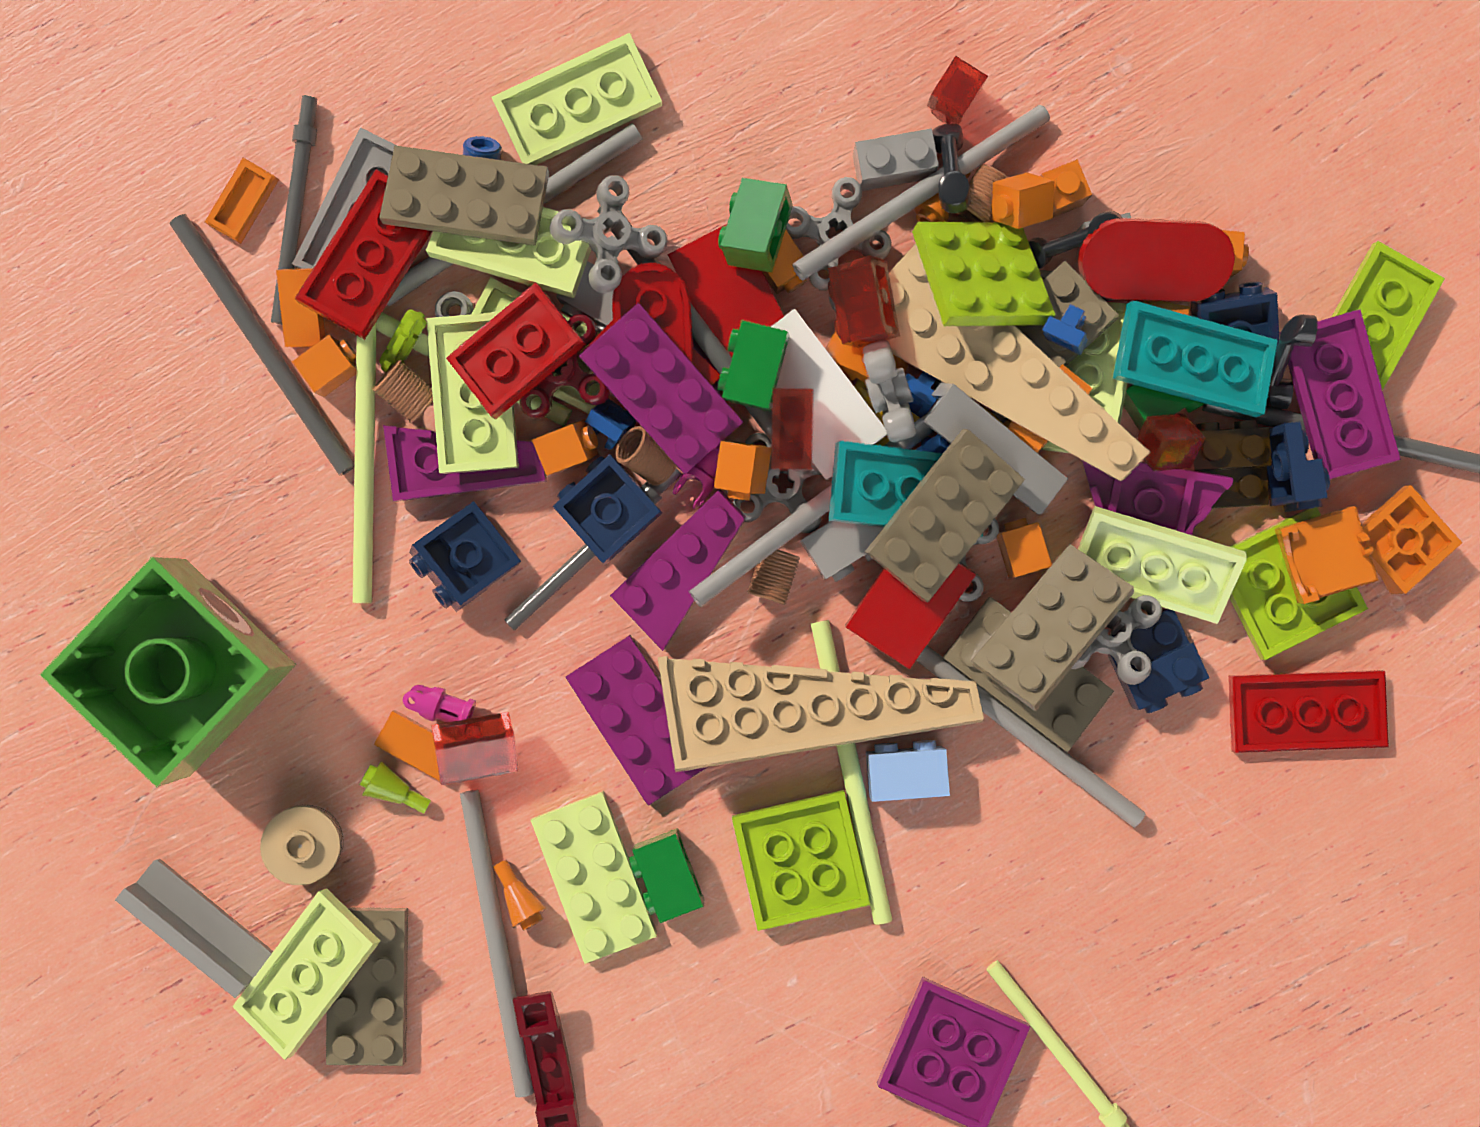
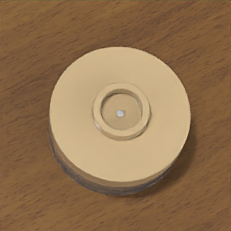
M296 805L282 811L268 823L261 838V857L268 871L278 880L291 885L311 884L327 875L338 863L343 851L344 838L340 824L330 812L315 805Z

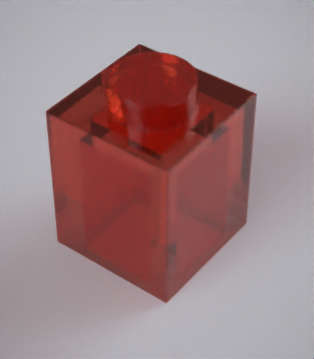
M955 56L931 93L927 107L932 109L931 113L938 120L947 124L953 122L959 125L982 90L988 75Z
M1185 414L1147 416L1136 440L1150 452L1144 461L1151 470L1164 471L1190 468L1206 437Z

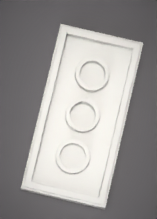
M793 309L771 326L788 331L790 336L772 409L827 481L833 475L836 442L848 441L874 445L884 438L887 432L883 424L799 313Z

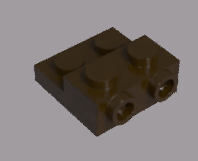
M1258 420L1234 422V429L1220 430V424L1212 422L1196 424V431L1184 434L1187 470L1233 478L1231 487L1223 492L1211 509L1269 505L1267 466L1272 465L1269 427H1258Z

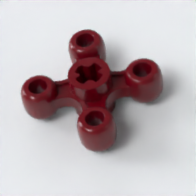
M577 314L568 320L575 331L580 325L587 326L586 333L580 336L586 345L565 361L567 366L561 368V375L558 376V374L552 372L520 399V407L527 416L534 419L547 416L552 408L554 393L563 386L574 387L579 392L581 398L591 405H600L609 398L611 393L595 374L584 372L578 363L580 351L597 336V326L589 316ZM594 383H599L600 392L595 396H591L589 394L590 386ZM535 397H540V407L537 409H532V399Z

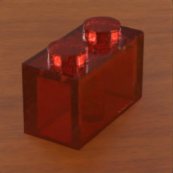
M869 255L828 268L830 276L828 292L835 304L837 315L835 330L842 345L860 348L877 341L889 340L900 336L886 260Z
M773 388L771 469L773 471L813 472L814 389Z
M509 712L431 725L441 785L518 772L515 736Z

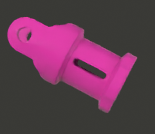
M720 444L686 474H682L673 488L672 494L675 495L687 480L695 479L702 483L703 491L694 502L693 509H697L714 489Z
M415 685L403 696V704L406 708L418 712L420 716L433 722L438 719L458 727V731L463 733L468 728L476 707V700L469 699L465 701L446 694V689L438 686L429 688L424 685ZM410 697L415 702L414 704L409 702Z

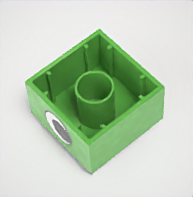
M151 557L42 671L40 676L151 783L159 787L190 777L296 664L187 559Z

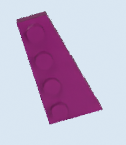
M383 425L394 502L547 482L545 471L533 442L517 440L519 468L440 474L435 431Z
M721 489L610 595L662 651L671 641L672 636L694 602L689 591L711 575L747 518Z

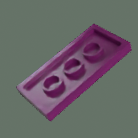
M639 303L579 355L683 474L691 470L720 444V441H723L743 423Z
M1361 309L1317 321V335L1311 347L1295 345L1288 362L1313 459H1322L1323 467L1327 468L1330 479L1401 460Z
M631 635L565 676L648 806L707 768L675 772L662 683Z

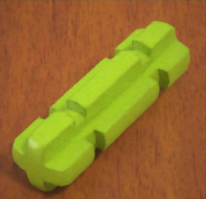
M411 309L403 316L401 324L397 327L386 347L387 349L379 359V363L382 365L381 369L385 373L398 360H401V363H405L404 361L419 338L418 335L422 333L427 324L424 319L425 315L422 312H416Z

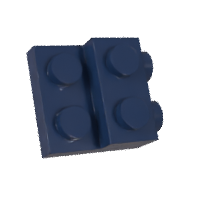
M1262 282L1240 284L1239 292L1225 294V290L1220 289L1209 298L1191 301L1192 317L1278 340V346L1277 292L1263 287Z
M1301 421L1269 428L1272 465L1267 466L1270 507L1284 505V512L1322 507L1321 499L1328 498L1327 490L1330 487V476L1327 468L1323 467L1322 459L1306 461L1305 454L1309 449V441L1306 432L1301 428Z
M610 454L606 458L601 456L594 460L586 469L587 475L579 483L572 482L564 487L557 495L559 501L553 505L554 509L603 564H607L663 513L640 488V485L626 469Z
M474 501L413 543L409 551L412 555L409 563L415 573L420 578L428 576L436 586L432 591L437 601L446 609L452 606L456 612L484 593L489 586L513 570L521 562Z
M1170 609L1162 610L1159 620L1152 627L1134 629L1130 635L1132 646L1137 651L1146 654L1151 661V672L1143 682L1136 685L1123 682L1118 676L1115 659L1111 654H1107L1131 707L1137 710L1145 709L1146 713H1152L1168 705L1166 698L1178 692L1181 697H1187L1203 689L1201 682L1210 678L1194 643L1188 641L1175 611ZM1130 664L1131 668L1138 672L1137 668Z

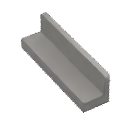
M940 383L932 393V396L938 401L925 417L924 423L950 444L962 429H969L1025 479L1013 495L1034 513L1042 514L1068 478L956 385Z
M161 859L154 860L138 881L125 887L115 899L122 907L234 998L244 992L274 952Z

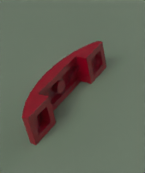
M552 991L513 998L519 1035L524 1040L537 1104L535 1114L538 1127H580L569 1055Z

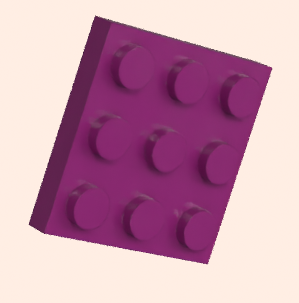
M922 977L877 1080V1086L965 1126L988 1127L1029 1032L1030 1025L1023 1020Z

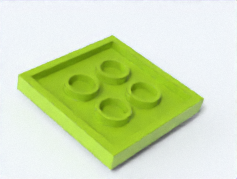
M917 222L912 233L943 326L1045 325L1049 316L1055 317V312L1023 228L1017 229L999 222Z
M1318 508L1305 509L1230 546L1246 552L1247 560L1230 595V600L1260 660H1267L1368 609L1358 587L1319 598L1320 600L1307 604L1297 603L1275 529L1320 516Z
M844 790L732 815L757 931L870 905Z

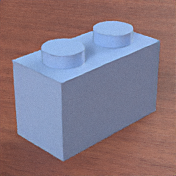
M936 740L913 741V748L898 749L897 743H880L874 745L875 751H866L869 797L872 802L950 796L947 752L943 746H936Z

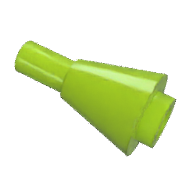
M382 761L378 767L370 764L359 784L365 788L363 796L398 804L404 803L423 814L431 802L430 799L409 789L410 787Z

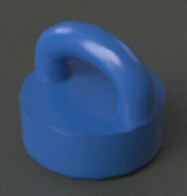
M474 136L468 138L463 143V155L501 160L502 147L495 139L485 136Z

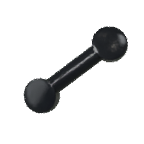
M954 123L943 124L932 130L936 152L942 154L944 175L941 177L938 186L940 206L946 212L959 213L967 209L971 203L970 185L966 176L960 172L957 154L963 146L962 127Z
M1105 211L1094 217L1089 226L1049 242L1043 238L1029 240L1028 242L1038 269L1048 265L1053 256L1082 246L1087 236L1098 229L1102 223L1123 217L1115 211Z
M1296 315L1286 323L1281 331L1268 391V400L1272 408L1288 409L1293 396V382L1291 379L1283 378L1294 346L1311 347L1313 345L1318 328L1315 315Z

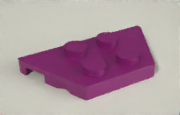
M1082 460L1096 507L1189 535L1193 534L1194 528L1206 518L1212 510L1211 507L1233 483V478L1228 476L1141 462L1121 482Z

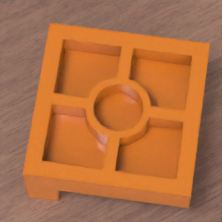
M1411 485L1403 486L1361 524L1363 532L1370 538L1367 543L1369 547L1373 548L1371 557L1375 570L1391 594H1406L1463 543Z
M1350 506L1275 529L1297 603L1307 604L1320 600L1319 598L1379 581L1371 557L1373 548L1369 547L1367 543L1370 538L1363 532L1356 506Z

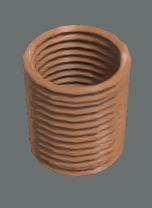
M981 165L969 183L971 203L967 209L957 214L967 222H992L993 182L1008 177L991 166Z
M401 360L392 365L373 388V392H376V394L382 396V399L388 401V404L397 409V412H400L406 420H409V423L414 422L433 401L432 387H429L426 381L423 382V379L414 374V371L408 369L405 363H401Z
M642 426L629 429L617 445V461L652 485H660L666 482L675 472L677 467L675 463Z
M776 550L755 566L754 573L752 574L753 577L751 578L752 581H750L751 584L747 592L785 605L800 557Z

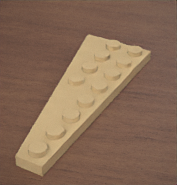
M916 243L842 323L847 329L872 343L887 340L892 353L944 383L956 385L974 400L1121 482L1150 454L1140 442L1014 325L943 326Z
M668 656L658 657L675 772L980 723L984 720L976 681L931 678L929 680L904 678L902 675L879 676L853 671L852 673L830 672L827 671L828 669L779 665L768 667L744 665L742 662L719 663L707 662L705 659L682 660L670 659Z

